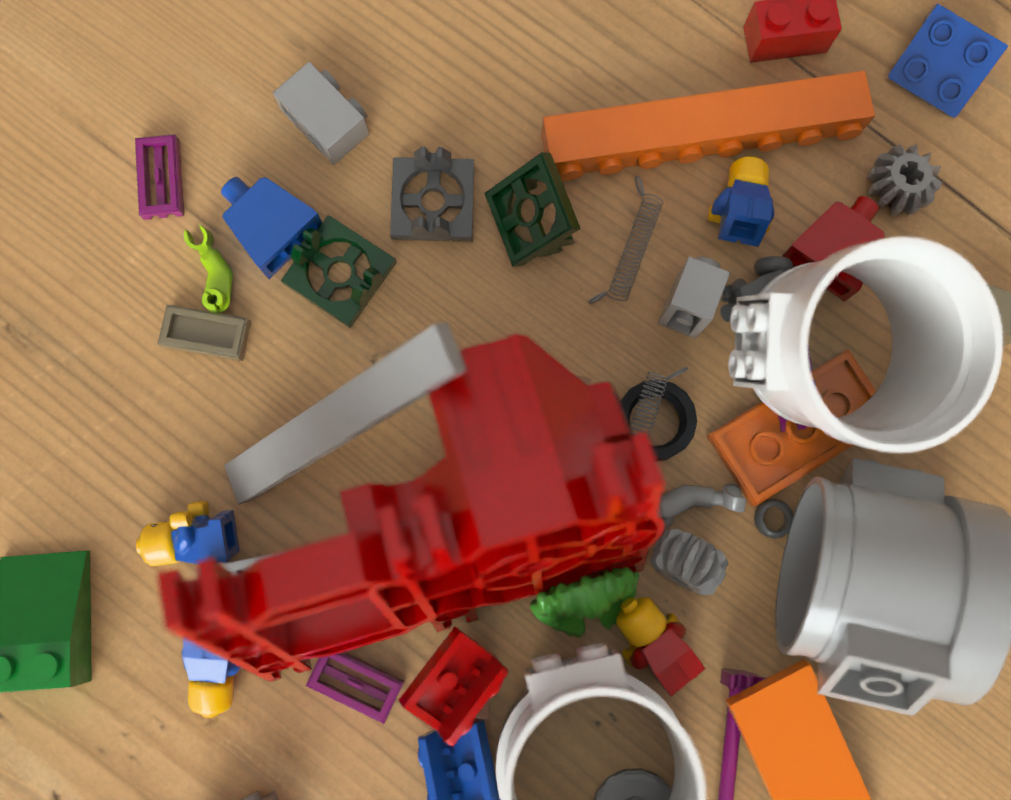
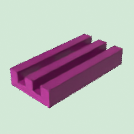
M175 134L135 138L139 216L143 220L152 219V216L168 218L169 214H174L176 217L184 216L180 140ZM166 145L171 204H167L164 146ZM148 147H154L157 205H151Z
M342 652L328 657H319L305 686L384 724L404 681L352 655ZM331 658L391 687L389 693L327 664L328 659ZM324 673L384 702L382 708L379 709L320 680L321 674Z

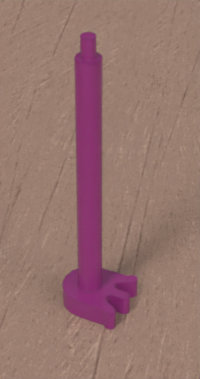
M723 668L721 669L720 683L729 688L730 698L766 678L748 671ZM727 707L718 800H734L741 733L729 707Z

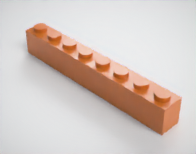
M864 70L543 117L541 134L544 152L551 153L561 180L569 181L580 178L584 173L599 171L602 175H610L620 172L625 167L639 166L641 169H651L660 166L663 162L679 160L680 163H692L707 155L719 154L720 157L726 158L738 155L743 150L758 148L761 152L778 149L783 144L798 142L799 146H808L818 143L823 138L837 137L838 140H849L862 134V131L875 117Z

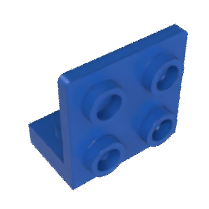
M935 4L924 18L925 22L888 74V78L951 117H956L1008 48V45L940 4Z

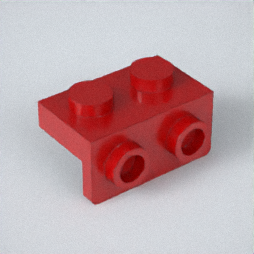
M454 626L398 701L404 709L434 728L444 742L453 746L461 736L465 735L472 728L476 715L488 699L499 692L509 670L493 653Z

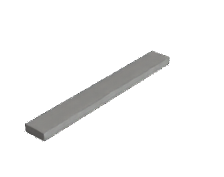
M448 322L432 325L226 463L224 467L237 503L242 504L252 501L467 371Z

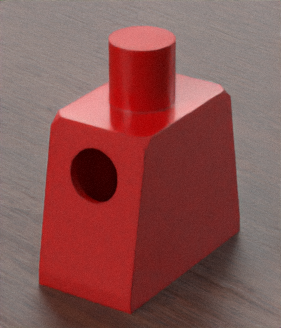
M859 196L851 208L842 202L836 201L781 257L791 259L793 267L806 263L823 261L834 253L851 246L883 240L885 237L883 230L871 223L879 211L878 204L865 196ZM840 271L825 289L845 302L861 289L863 282L850 274Z

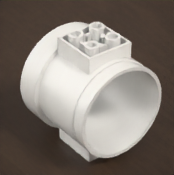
M895 237L845 248L823 261L793 267L775 277L758 295L737 297V304L732 308L730 317L731 329L735 332V350L729 356L728 368L729 374L733 378V386L753 388L757 396L770 410L788 421L819 428L828 435L848 444L885 452H913L938 445L960 432L974 419L988 400L997 380L1002 359L1003 333L1001 319L994 297L986 282L975 268L959 254L943 245L920 238ZM842 271L861 280L879 298L889 318L893 347L887 374L876 393L857 410L836 418L824 405L813 383L809 369L807 341L809 326L816 304L829 282L837 273Z
M596 643L577 648V657L561 660L558 653L531 659L533 667L524 669L528 689L510 710L499 738L496 758V781L500 800H518L512 778L514 766L522 745L535 726L549 713L568 702L584 697L605 695L629 699L646 706L653 711L663 725L674 757V783L669 800H706L703 769L692 741L681 727L679 720L668 704L649 686L625 673L619 652L613 649L607 650L606 645Z

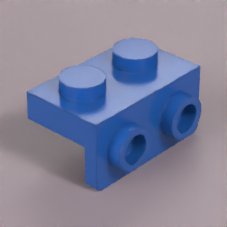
M484 720L475 721L472 728L465 735L461 736L453 746L444 742L435 729L418 737V760L424 771L428 791L427 800H500Z

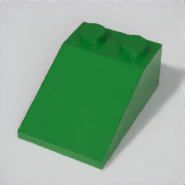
M90 551L1 557L0 693L70 688L92 681Z

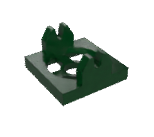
M541 152L484 193L512 266H522L537 256L559 253L563 251L562 246L575 243L572 234L581 228L551 153ZM536 182H543L546 184L547 190L538 196L529 193V190L538 187ZM514 194H515V196H516L517 199L515 200L514 205H513V213L510 214V212H511V201H512V198H513V196H514ZM528 198L535 205V215L530 222H526L521 214L522 204ZM553 203L556 209L555 221L546 235L541 219L544 209ZM519 225L528 227L533 242L522 239L514 228Z
M327 215L317 230L310 228L303 232V242L301 245L295 244L293 246L291 259L294 263L283 276L281 282L351 328L397 262L394 257ZM334 242L351 244L343 256H336L331 259L318 251L323 246ZM362 253L366 255L370 268L366 269L363 273V280L356 276L357 271L354 266ZM310 262L323 269L325 282L318 292L313 289L309 280ZM338 262L346 263L351 267V276L344 283H334L329 279L330 268ZM348 287L353 289L350 299L345 301L329 300L336 289H346Z

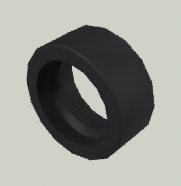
M648 380V381H650V382L659 384V385H661V386H665L664 383H658V382H654V381ZM643 381L628 390L620 402L629 427L631 426L630 416L632 409L639 402L638 399H644L640 394L655 397L643 393L641 390L662 395L660 392L644 388L643 385L663 391V388L648 385ZM671 382L666 383L667 386L664 387L665 391L663 392L664 396L661 397L675 407L680 423L678 432L671 441L664 445H651L657 461L667 460L683 451L693 439L698 422L695 405L687 392Z

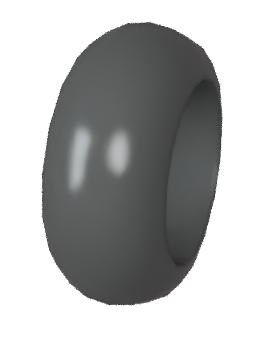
M781 256L763 257L754 264V271L758 276L781 269L785 272L793 268L791 259Z
M770 499L758 506L755 511L754 521L761 534L768 538L776 539L790 532L793 511L789 505L781 500ZM772 506L777 507L784 514V524L777 531L767 528L763 519L766 510Z

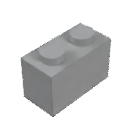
M308 62L277 88L273 95L280 110L335 165L369 135L365 122L367 114L354 98L351 97L349 100H346L339 92V84L327 70L324 69L320 73Z
M689 256L673 282L657 324L696 339L712 321L730 272L721 269V265L710 258L697 257L695 259Z

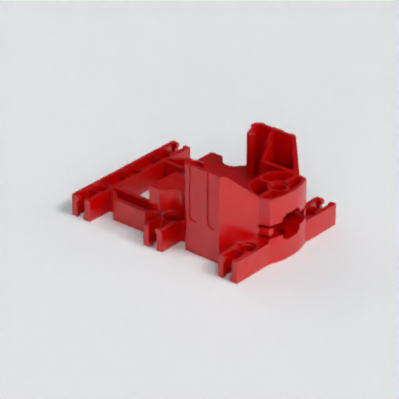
M514 334L508 336V338L487 344L482 343L461 349L459 352L467 371L429 393L446 457L429 468L423 475L408 482L391 485L367 483L339 491L349 531L347 534L258 559L246 570L237 574H233L214 558L197 562L199 577L191 580H184L182 573L177 569L157 573L164 626L168 631L269 682L282 679L280 671L291 667L297 673L312 670L310 658L328 657L400 636L424 623L431 622L436 631L440 632L450 629L453 625L452 620L465 616L467 623L479 620L476 610L478 607L504 605L538 595L540 592H548L551 586L557 587L559 583L570 585L573 582H579L580 578L585 575L591 576L599 572L600 576H602L606 570L612 573L613 568L623 569L624 567H629L633 572L644 571L648 550L664 531V522L659 511V504L665 482L647 433L643 432L632 435L616 389L609 381L586 385L527 335Z

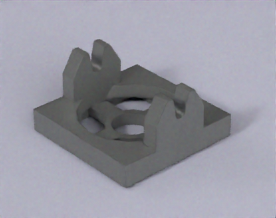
M420 147L414 152V158L393 157L391 239L472 241L474 159H452L451 152L443 147H438L435 153L429 152L426 147ZM422 172H428L427 186L422 188L419 193H404L405 187L412 178ZM440 172H444L454 178L462 189V194H448L440 186ZM431 191L441 193L445 198L442 208L437 211L425 209L421 202L426 193ZM404 207H418L421 213L426 216V219L424 217H417L414 220H410L404 211ZM448 208H461L460 213L450 223L440 217Z

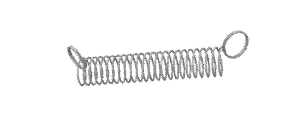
M638 175L635 176V184L641 196L652 195L660 199L653 194H644L642 181ZM642 198V206L639 207L638 213L643 211L652 214L654 217L640 213L637 214L650 218L652 221L641 219L636 215L637 218H635L630 234H632L631 232H637L647 238L634 234L629 235L630 239H627L628 243L625 245L631 244L642 250L629 246L624 247L625 251L622 252L621 258H632L636 262L628 261L624 258L619 260L621 264H618L619 268H616L618 272H615L616 276L613 277L614 280L611 282H618L627 287L613 283L614 285H610L612 289H608L610 293L626 297L627 299L621 300L611 297L605 291L591 298L588 301L589 304L597 302L606 294L608 297L619 301L628 300L627 296L630 295L629 292L633 287L634 279H636L638 267H640L643 255L647 249L646 247L650 241L649 238L653 233L652 230L656 225L657 217H659L660 209L658 207L662 208V199H660L662 202L660 204L654 199ZM644 199L653 200L657 202L659 205H654L652 203L645 202ZM642 203L655 206L657 209H652L651 207L644 206ZM641 207L653 210L656 213H651L649 211L642 210ZM636 219L648 222L651 224V226L639 223L636 221ZM635 223L646 226L650 230L637 227ZM633 228H638V229L644 230V231H646V232L649 233V234H645V233L636 231V230H634ZM630 236L641 238L645 242L632 239ZM628 240H633V241L639 242V243H641L643 246H639V245L633 244V243L629 242ZM625 248L633 249L640 254L629 252ZM624 252L631 253L637 256L638 258L627 256L624 254ZM621 261L629 262L635 266L626 265ZM619 265H624V266L630 267V268L633 269L634 271L628 270V269H624V268L620 267ZM618 269L628 271L632 275L622 273ZM616 273L626 275L630 279L618 276ZM615 277H616V278L624 279L625 281H627V282H629V283H625V282L619 281V280L615 279ZM612 286H616V287L622 288V289L625 290V291H621V290L615 289V288H613ZM610 290L620 292L623 295L613 293Z
M682 368L677 372L673 373L672 375H670L669 377H664L660 374L648 371L647 374L657 378L666 379L667 381L663 382L657 378L646 376L648 380L658 383H664L665 386H661L659 384L645 380L644 382L646 384L663 388L664 390L660 391L656 388L643 385L644 388L655 392L662 393V395H657L656 393L647 390H641L643 393L652 396H657L661 399L657 400L653 397L640 394V396L657 402L661 401V396H664V387L667 386L666 383L668 382V380L684 373L688 370V368ZM638 399L640 402L649 405H654L656 407H658V405H661L660 402L659 404H654L647 400ZM637 403L638 406L654 410L656 413H651L640 408H635L637 411L646 414H651L655 418H650L646 415L634 412L635 415L651 419L653 422H648L636 417H632V419L643 423H648L652 427H647L636 422H631L634 425L647 428L650 431H644L633 426H630V428L640 432H646L649 435L648 437H650L649 433L652 432L650 428H653L654 426L652 424L655 423L653 419H656L657 417L655 416V414H658L656 410H659L660 408L658 407L657 409H653L652 407Z

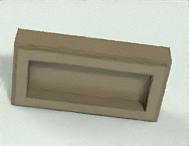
M167 304L157 344L170 349L243 361L251 321L247 318Z

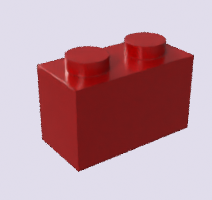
M764 0L754 2L743 26L749 61L753 63L827 53L842 30L836 0Z

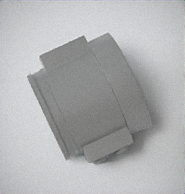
M853 458L839 483L830 482V480L821 477L812 478L805 487L794 512L780 568L775 610L776 641L780 652L792 656L797 654L806 656L810 660L819 662L818 694L914 716L932 698L964 706L976 703L994 684L1011 646V516L1002 507L954 496H945L944 477L927 474L916 469L908 470L880 464L874 460Z

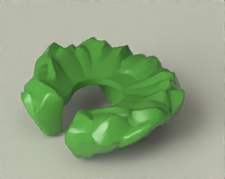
M624 567L623 569L613 568L612 573L606 570L602 576L591 578L585 575L580 578L579 582H573L570 586L565 583H559L557 587L551 586L548 592H540L537 595V600H532L530 609L540 622L551 626L555 630L563 631L570 637H582L585 633V617L590 620L599 618L604 628L609 630L612 625L617 624L616 618L621 611V604L628 598L636 596L637 582L640 575L637 571L633 572L629 567Z

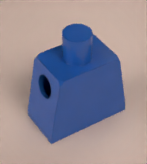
M234 177L221 190V195L232 204L224 212L222 218L257 267L268 279L291 259L293 246L295 244L301 245L303 242V232L310 228L317 230L322 224L318 213L266 177L260 178L251 188L239 177Z

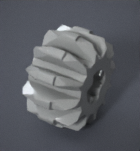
M899 144L888 153H882L874 161L875 167L868 172L866 179L874 183L868 189V194L880 197V200L877 202L879 208L887 204L890 205L891 216L898 215L901 211H904L909 216L915 214L920 208L927 207L934 201V193L940 189L943 182L935 178L940 172L941 166H932L928 162L932 152L920 156L917 144L910 146L906 151Z
M670 529L664 532L662 538L658 539L653 548L654 553L650 559L653 568H655L656 572L665 576V579L671 580L678 586H682L690 592L694 591L700 595L714 594L717 586L721 585L726 575L725 570L729 564L724 553L716 549L713 544L707 543L701 537H696L688 531L683 532L679 529Z

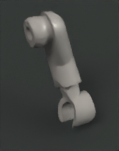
M735 484L724 485L722 492L714 491V487L682 485L661 495L659 511L664 522V528H668L672 525L674 516L694 506L712 508V505L723 506L732 511L742 513L745 510L746 499L741 495L740 488Z

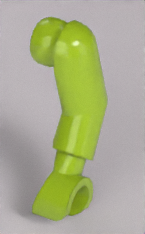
M199 225L204 235L203 242L200 245H195L192 234L185 229L184 240L186 244L199 252L201 255L200 261L208 272L205 292L202 295L201 302L210 312H223L229 307L231 301L233 272L217 249H213V235L208 229Z

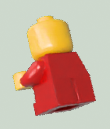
M631 597L621 604V611L618 613L616 623L630 643V650L624 649L622 651V656L630 667L638 670L647 667L658 684L671 697L706 669L693 650L682 640L686 634V628L675 614L669 613L667 615L669 619L666 620L661 610L649 597H639L637 599Z

